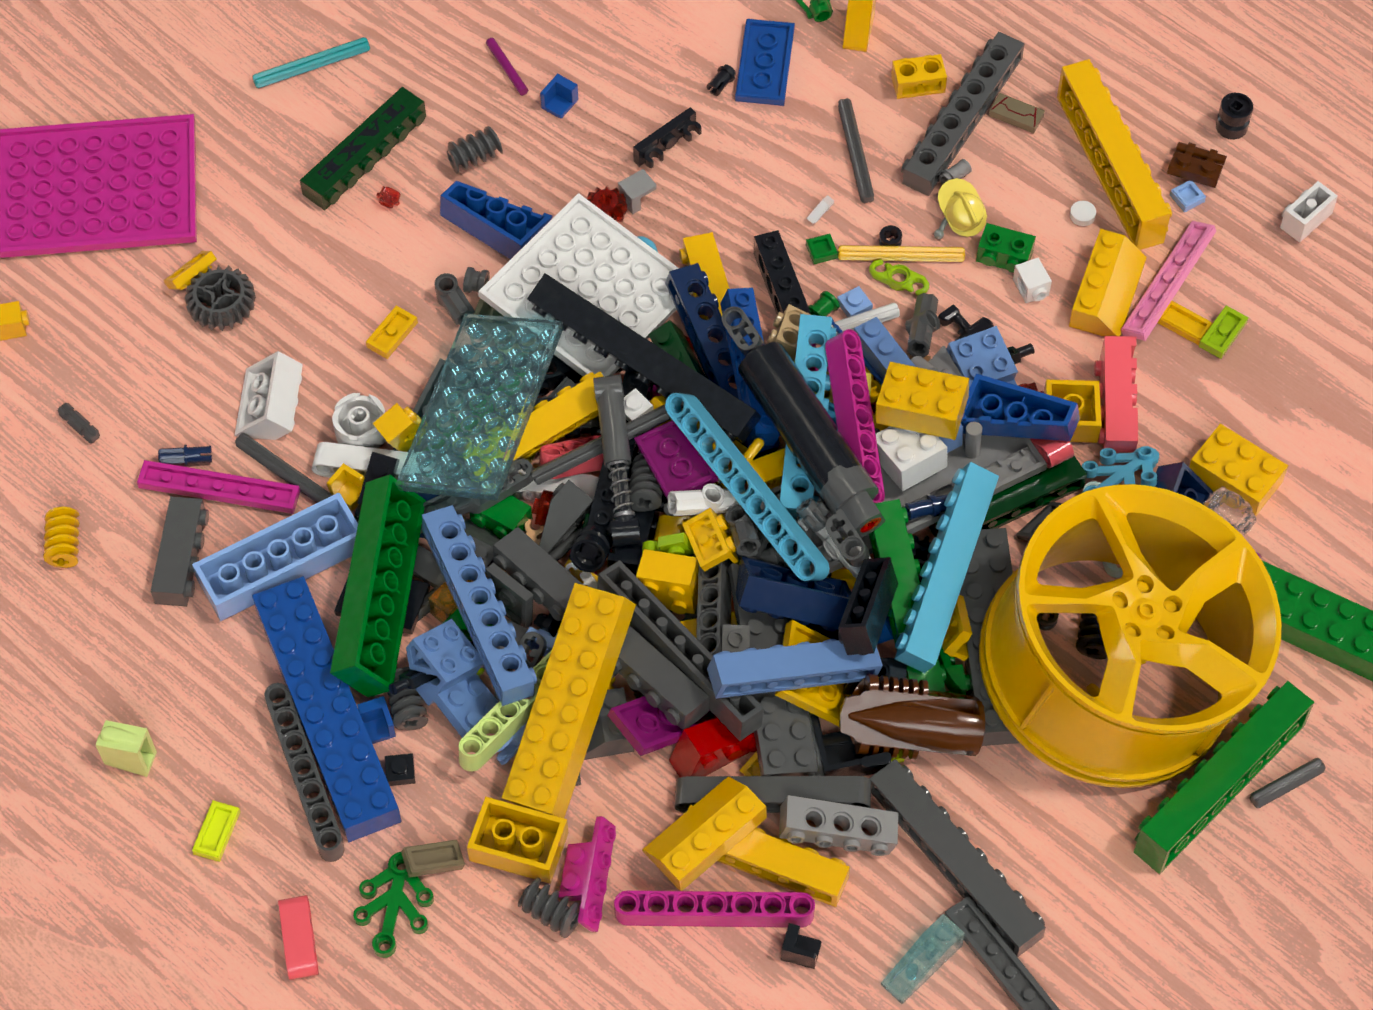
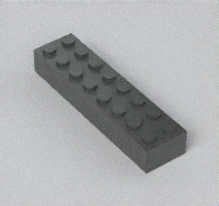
M1006 528L983 529L980 531L960 591V595L964 596L972 635L966 643L969 657L965 661L966 672L969 674L971 685L969 694L977 697L982 702L985 710V733L982 746L1020 743L1003 724L990 701L983 682L979 660L980 632L984 616L999 588L1013 573Z

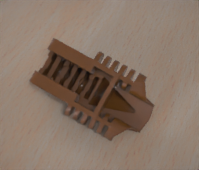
M867 674L856 686L852 695L844 697L839 712V730L841 733L850 736L853 744H855L856 754L867 755L868 751L870 755L878 754V752H890L892 758L899 756V758L906 759L908 756L909 759L913 760L917 759L919 751L976 756L982 747L984 739L985 710L982 702L975 696L929 690L927 680H920L918 683L917 679H910L908 682L907 678L902 677L898 681L897 677L891 676L888 680V676L881 675L878 678V675Z

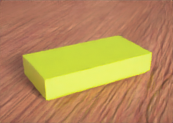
M212 801L193 846V855L218 862L221 861L241 812L239 807Z

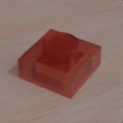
M543 490L540 499L535 498L532 514H536V525L545 526L550 503L553 499L552 491Z

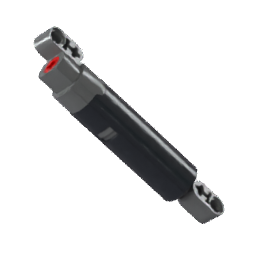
M736 306L727 308L722 314V323L745 356L738 367L739 374L793 456L797 457L801 468L832 513V516L826 522L827 533L847 563L853 567H860L864 559H869L870 554L861 537L875 531L885 522L884 517L873 502V499L878 494V487L846 439L837 431L836 424L783 345L779 342L764 344L757 330L741 308ZM735 319H742L739 325L731 326ZM747 334L753 342L750 346L743 338ZM839 526L843 527L848 535L847 538H842L837 530ZM853 547H861V551L857 556H849V552Z

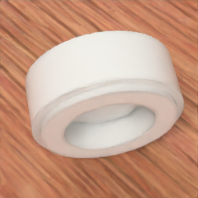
M1077 201L1072 205L1070 219L1074 224L1088 226L1094 222L1096 208L1092 203Z

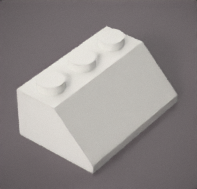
M277 351L246 368L234 436L239 437L240 434L244 433L252 439L277 440L292 432L295 425L294 415L298 404V391L302 381L303 364Z

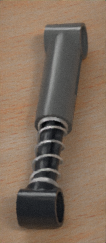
M621 374L593 378L598 405L604 466L611 471L608 477L612 480L610 489L613 491V497L611 501L615 504L613 510L614 518L610 520L614 547L641 544L640 523L638 516H635V512L631 508V505L634 503L630 499L632 491L629 490L628 481L631 479L627 475L629 467H626L631 464V454Z

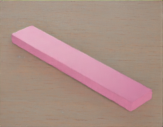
M1196 221L1190 223L1121 328L1123 336H1132L1146 341L1216 233L1215 225Z

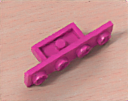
M603 816L596 817L592 842L568 844L559 894L561 900L565 896L569 897V901L581 900L578 923L591 932H598L602 918V906L607 890L609 867L611 866L613 843L616 838V826Z

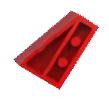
M716 717L684 729L669 762L679 778L707 776L742 756L757 751L754 732L739 741Z

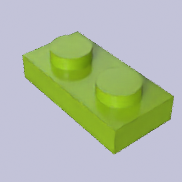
M1226 305L1200 340L1199 347L1222 359L1247 324L1249 317Z

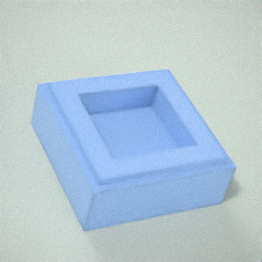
M1190 180L1170 191L1171 198L1184 213L1204 203L1206 199L1203 192Z

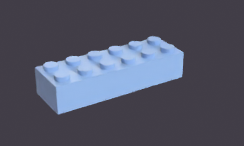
M337 493L193 563L192 566L197 581L219 620L222 621L253 606L252 595L303 576L307 579L352 557L358 523L341 494Z

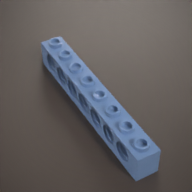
M453 505L422 514V531L502 706L534 696V684L537 683L535 671L532 667L528 668L525 662L527 661V656L523 646L517 645L515 628L511 622L507 623L504 617L506 616L503 602L501 600L497 601L494 595L496 594L494 583L491 578L487 579L485 576L486 569L483 559L476 556L474 540L471 535L467 536L465 533L466 526L463 516L461 514L457 515ZM503 646V647H505V648H503V649H497V648H495V647ZM506 669H514L515 671L509 672Z

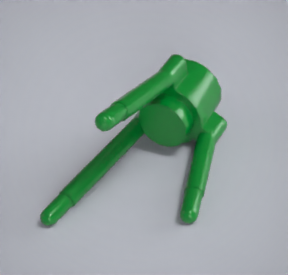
M795 0L806 12L808 19L814 18L816 22H823L832 16L833 9L830 0H811L809 7L803 0Z

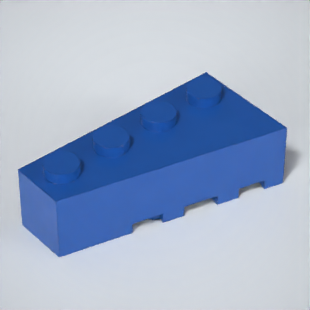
M455 181L440 195V216L510 260L553 217L547 213L540 215L532 212V208L525 205L522 207L508 203V199L500 196L499 198L488 196L486 191L459 181Z
M976 373L969 388V398L961 425L963 426V434H966V426L970 422H978L982 426V435L1071 441L1080 420L1078 404Z

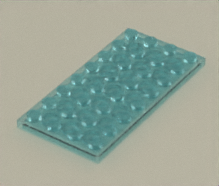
M476 314L464 315L397 479L396 486L399 491L498 501L564 329L561 321Z

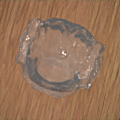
M1220 487L1210 494L1208 500L1203 504L1228 521L1243 536L1251 530L1257 521L1251 505L1239 494L1229 491L1225 487Z

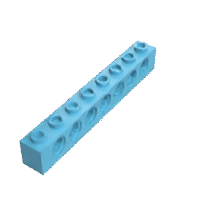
M800 314L795 365L811 389L817 393L815 395L828 412L829 399L824 398V391H830L831 382L830 376L826 374L828 362L825 344L827 340L836 336V328L831 327L832 317ZM816 343L821 345V347L815 348L811 344ZM810 367H816V368H818L819 370H818V371H810L808 368H810ZM786 445L780 502L796 520V517L799 516L796 512L799 505L809 498L817 502L819 496L814 495V486L803 469L797 466L799 464L797 457L793 456ZM797 487H803L807 491L800 493L795 491L794 489Z

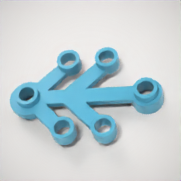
M1149 446L1140 447L1133 453H1116L1112 448L1102 449L1100 451V462L1102 464L1129 463L1126 465L1098 466L1094 461L1084 462L1082 467L1087 473L1086 478H1094L1096 476L1110 477L1098 486H1087L1083 492L1100 487L1118 485L1123 480L1124 484H1135L1134 472L1138 469L1142 470L1141 485L1155 487L1157 485V474L1153 471V468L1156 467L1159 461V452Z

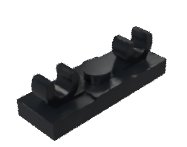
M689 107L633 146L634 162L639 167L645 163L647 167L653 168L654 161L651 158L656 157L662 162L664 160L663 151L671 149L680 138L683 137L686 141L690 142L692 141L690 131H695L699 135L702 134V127L696 122V112Z

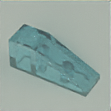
M942 914L919 937L881 982V985L903 1004L962 947L965 933L947 916Z

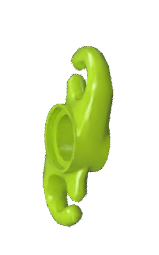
M879 259L872 262L869 266V272L873 279L888 285L893 290L902 291L906 289L908 292H913V284L915 283L923 285L922 289L915 291L917 296L927 293L929 290V282L926 277L910 270L905 265L897 264L892 266L890 263H885L886 271L877 272L875 268L883 265V260ZM900 273L905 275L906 279L902 282H897L892 276Z

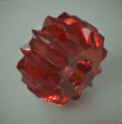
M608 185L603 190L596 187L595 193L589 192L587 196L588 201L615 221L623 222L624 214H626L628 208L626 197L622 193L619 194L617 187L613 190H610Z

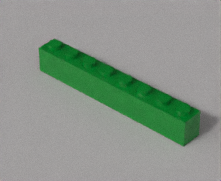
M900 499L875 503L885 522L869 534L874 558L890 557L898 581V587L888 612L895 644L900 634L904 633L906 624L903 623L909 609L913 607L914 600H912V595L916 587L920 585L918 575L921 572L918 559L913 557L914 539L912 533L907 532L905 524L908 523L907 510L905 507H901ZM938 659L936 665L925 673L907 665L906 678L908 682L910 679H917L918 683L920 680H927L929 690L950 692L945 689L946 671L944 665L939 664Z

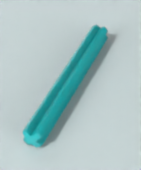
M362 37L256 73L252 76L256 88H261L370 50V45L367 38Z

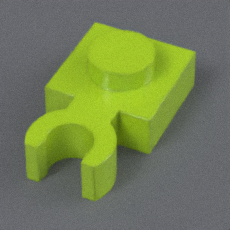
M684 532L658 537V541H645L642 543V553L644 549L685 556L694 554L690 541Z

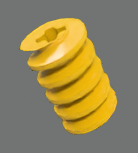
M55 507L50 509L45 515V551L43 558L51 566L71 568L78 564L76 556L79 553L77 548L79 540L76 537L79 536L77 528L80 522L76 518L80 515L73 508Z

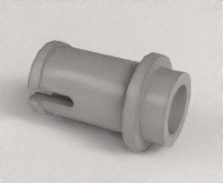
M961 159L951 168L942 170L939 176L941 184L943 185L951 179L963 178L972 171L971 165L965 159Z

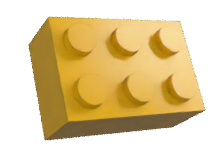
M890 362L876 402V423L956 440L969 398V378Z
M1220 423L1191 459L1189 468L1214 494L1255 518L1282 484L1289 465Z
M485 796L467 845L469 861L532 879L540 878L542 882L551 884L569 833L567 819Z

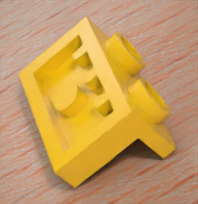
M709 508L682 523L698 563L704 571L709 570L728 558L734 564L739 561L733 537L728 536L726 531L729 529V525L722 514L717 515Z
M959 594L942 647L947 655L966 661L969 657L966 643L972 635L964 596Z

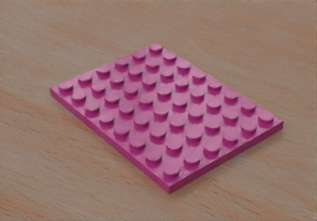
M194 114L0 129V258L197 242L196 134Z

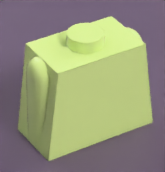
M108 720L105 721L96 742V748L105 765L145 777L148 776L157 754L147 728Z

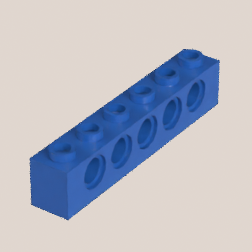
M753 288L727 289L720 303L722 314L729 307L736 306L741 308L763 340ZM735 319L731 326L739 325L742 319ZM726 330L739 400L755 409L762 416L747 437L748 447L756 438H762L764 446H773L780 435L739 374L738 367L745 356ZM748 334L743 337L749 346L753 344Z

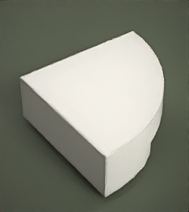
M827 195L810 213L807 219L812 224L816 223L834 204V200Z

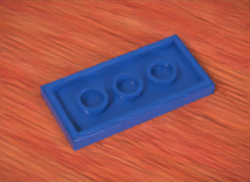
M746 19L735 101L784 106L795 23Z

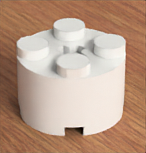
M352 393L337 402L332 415V422L336 440L339 444L380 448L386 442L385 438L372 424L385 413L384 406L378 398L370 394L369 396L360 395V393Z

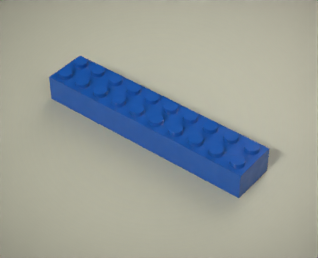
M304 576L252 595L257 614L284 682L291 694L301 725L348 843L401 823L398 805L349 685L330 674L334 649Z

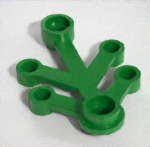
M401 852L391 856L386 870L370 880H364L359 886L361 896L365 899L374 898L378 892L377 888L393 879L391 889L367 905L356 908L353 913L356 924L366 926L371 922L374 914L387 906L382 932L375 935L372 941L375 954L381 958H388L396 951L397 945L393 934L399 907L410 920L411 929L414 933L423 934L428 929L427 918L419 914L403 892L405 881L416 893V900L419 906L429 907L434 902L433 892L423 885L418 876L409 877L407 869H397L400 864H405ZM372 886L373 890L370 893H366L363 891L364 888ZM423 894L430 895V898L426 901L420 899ZM360 913L368 914L363 920L357 918ZM417 921L424 922V925L420 928L414 926ZM381 945H390V948L388 950H380Z

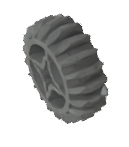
M218 264L217 270H212L208 267L207 273H198L199 279L191 278V285L187 286V294L185 295L186 307L195 322H199L202 328L208 325L212 331L218 326L223 331L224 326L229 325L233 329L234 323L237 322L242 325V317L249 318L250 311L254 310L256 299L254 286L249 281L248 276L242 274L239 269L232 271V268L228 265L225 270H222ZM230 288L237 290L239 293H235L234 290H231ZM201 302L206 303L207 306H211V308L202 305Z

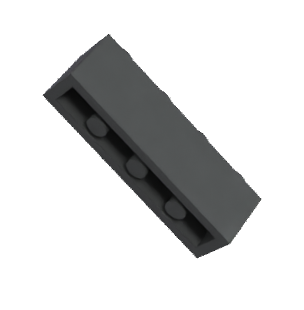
M170 496L150 591L155 604L187 607L189 597L194 595L195 582L192 580L195 572L192 564L200 561L197 555L199 549H203L204 546L203 526H207L209 521V510L205 509L202 499Z

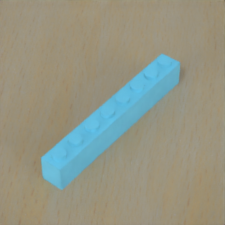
M972 462L962 469L959 468L952 479V483L955 484L953 491L946 497L944 506L947 507L945 514L940 517L936 529L939 530L937 537L932 540L928 549L931 555L920 572V576L923 577L921 584L914 590L912 600H914L913 607L909 609L903 623L906 624L904 633L900 634L895 644V648L898 649L895 659L923 673L936 665L999 478L998 475Z

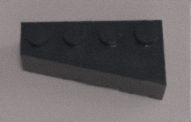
M663 493L661 506L658 509L645 512L633 511L635 516L639 518L642 543L653 541L659 514L664 512V504L667 502ZM612 542V553L609 552L607 566L610 567L620 560L636 576L643 554L642 543L614 547Z

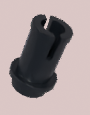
M730 65L720 66L717 70L718 73L707 84V90H710L711 94L719 96L726 85L735 80L736 72Z

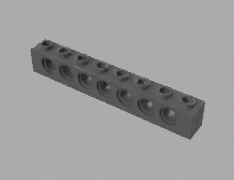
M999 31L993 40H988L983 55L976 57L971 72L965 73L960 88L952 92L947 107L943 106L939 111L936 123L930 124L923 142L919 141L916 144L912 158L905 160L901 168L903 173L902 184L927 196L931 194L940 181L939 176L942 170L948 169L1022 60L1025 43Z

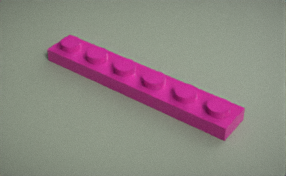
M147 460L143 462L137 481L138 488L291 514L295 512L300 495V487L297 485Z

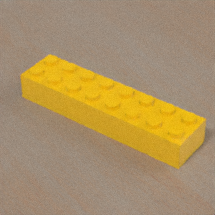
M1090 59L1063 66L1057 99L1130 241L1139 250L1163 244L1166 232H1168L1169 220L1172 216L1171 207L1162 198L1159 184L1155 183L1152 179L1150 167L1141 158L1138 144H1134L1131 139L1128 125H1124L1121 120L1118 106L1114 105L1111 101L1110 91L1107 86L1104 87L1098 68H1094Z
M574 583L502 799L539 812L565 818L636 604L626 597Z

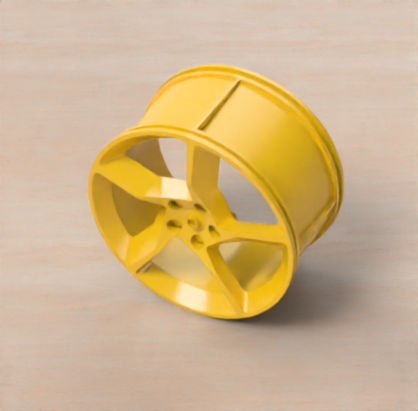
M1136 484L1100 487L1072 497L1059 505L1043 520L1029 540L1019 568L1012 573L995 594L984 616L980 632L979 660L982 678L990 701L1003 724L1030 753L1053 769L1072 778L1105 787L1133 788L1154 785L1180 775L1195 765L1211 749L1222 730L1232 718L1243 710L1264 687L1274 669L1279 653L1282 627L1280 607L1271 577L1262 560L1243 535L1216 512L1187 496L1158 487ZM1074 561L1109 562L1120 565L1123 571V576L1117 580L1083 588L1042 585L1037 581L1038 572L1055 565ZM1039 613H1093L1097 616V622L1099 623L1108 657L1098 696L1093 697L1087 694L1058 666L1042 638L1037 622V615ZM1195 618L1199 621L1209 640L1187 634ZM1147 661L1187 668L1218 691L1217 703L1191 715L1176 718H1148L1132 714L1140 668Z

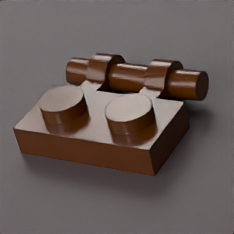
M1178 142L1177 152L1173 154L1167 174L1216 188L1223 169L1222 165L1225 164L1227 156L1219 154L1214 149L1209 151L1198 148L1196 144L1191 142L1188 144Z

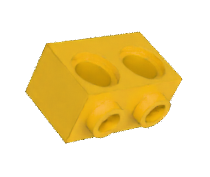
M941 54L902 58L892 61L891 77L897 99L946 92L947 75Z

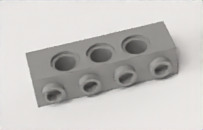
M788 795L780 806L779 838L788 839L791 843L809 842L823 848L835 846L842 847L845 851L849 852L862 850L871 852L875 856L889 855L898 844V812ZM806 820L812 821L816 827L810 826ZM834 824L841 826L843 831L837 830ZM861 828L867 829L871 836L866 835Z

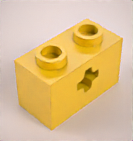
M398 403L372 423L385 440L398 451L407 452L427 435L422 428L425 423L417 413L413 412L408 406L403 408Z

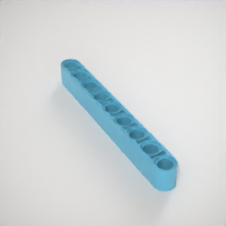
M683 393L669 395L665 402V409L668 415L795 575L803 581H820L825 579L830 570L827 559L698 398L694 395ZM682 401L684 402L683 410H681ZM698 421L700 422V428H699V430H697V422H698ZM714 440H715V442H716V448H715V450H713V446H712ZM730 460H731V462H732V469H731V470H729V467H728ZM746 481L748 482V489H747V491L745 490V482H746ZM762 501L765 505L763 512L761 510ZM778 522L781 524L780 532L777 530ZM795 542L797 543V547H798L796 553L794 552V549H793V546H794V543H795ZM811 563L814 565L813 574L810 572Z

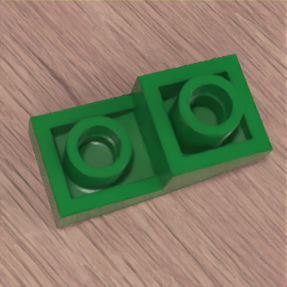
M941 647L938 660L940 665H944L946 671V681L944 683L951 693L966 694L971 688L969 674L964 675L963 664L955 665V657L947 655L943 651V647Z

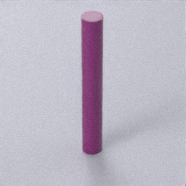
M493 37L487 39L486 45L521 96L527 94L528 88Z

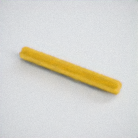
M840 245L838 248L839 260L859 261L881 259L883 261L963 262L965 259V249L963 247Z

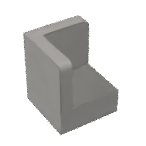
M644 169L618 182L619 199L632 215L641 210V198L656 190V183Z

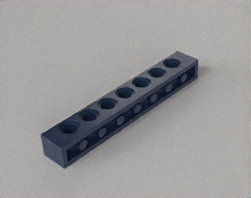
M698 263L669 271L665 284L707 379L739 399L737 389L729 385V383L736 384L727 335L718 309V299L714 293H711L708 287L707 274L705 271H701ZM689 292L696 293L699 297H693ZM699 315H705L709 320H704ZM709 337L716 338L719 342H712ZM719 360H724L729 365H722ZM779 438L773 446H763L753 460L777 451L780 444ZM747 439L745 440L744 443H742L741 441L737 440L739 443H741L742 445H744L746 448H749V447H748V444H747Z

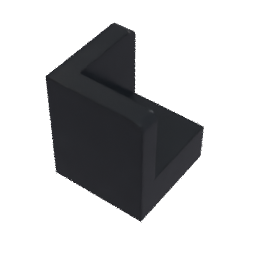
M789 923L781 949V960L815 969L822 942L818 939L800 935V926Z

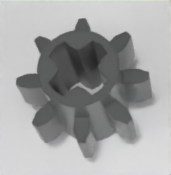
M809 498L797 508L796 512L799 516L796 517V520L805 532L809 528L813 532H818L826 526L827 515L830 511L822 499L815 502L812 498Z

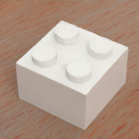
M891 426L876 434L880 466L902 492L948 467L947 446L938 436Z

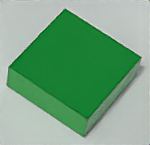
M830 233L806 239V247L814 265L838 259V252Z

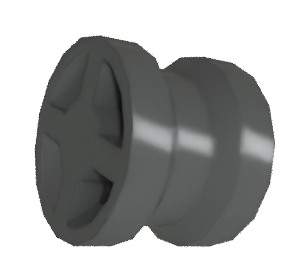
M468 267L464 277L463 291L466 293L471 291L479 292L486 281L490 279L489 270H482L480 272L476 271L473 267Z

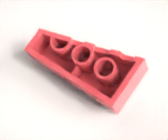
M1104 336L1099 361L1095 360L1094 375L1099 376L1102 425L1098 444H1102L1103 449L1112 448L1116 453H1133L1138 444V408H1133L1137 403V384H1134L1137 358H1133L1137 345L1136 337Z

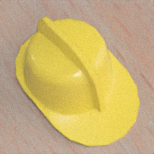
M955 178L948 180L941 186L938 191V203L953 232L960 236L970 237L982 231L986 224L987 214L983 202L973 185L964 179Z

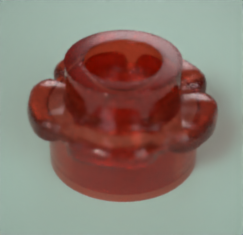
M383 186L380 193L376 194L380 199L379 203L387 208H393L394 205L398 206L400 204L399 198L401 194L390 187Z

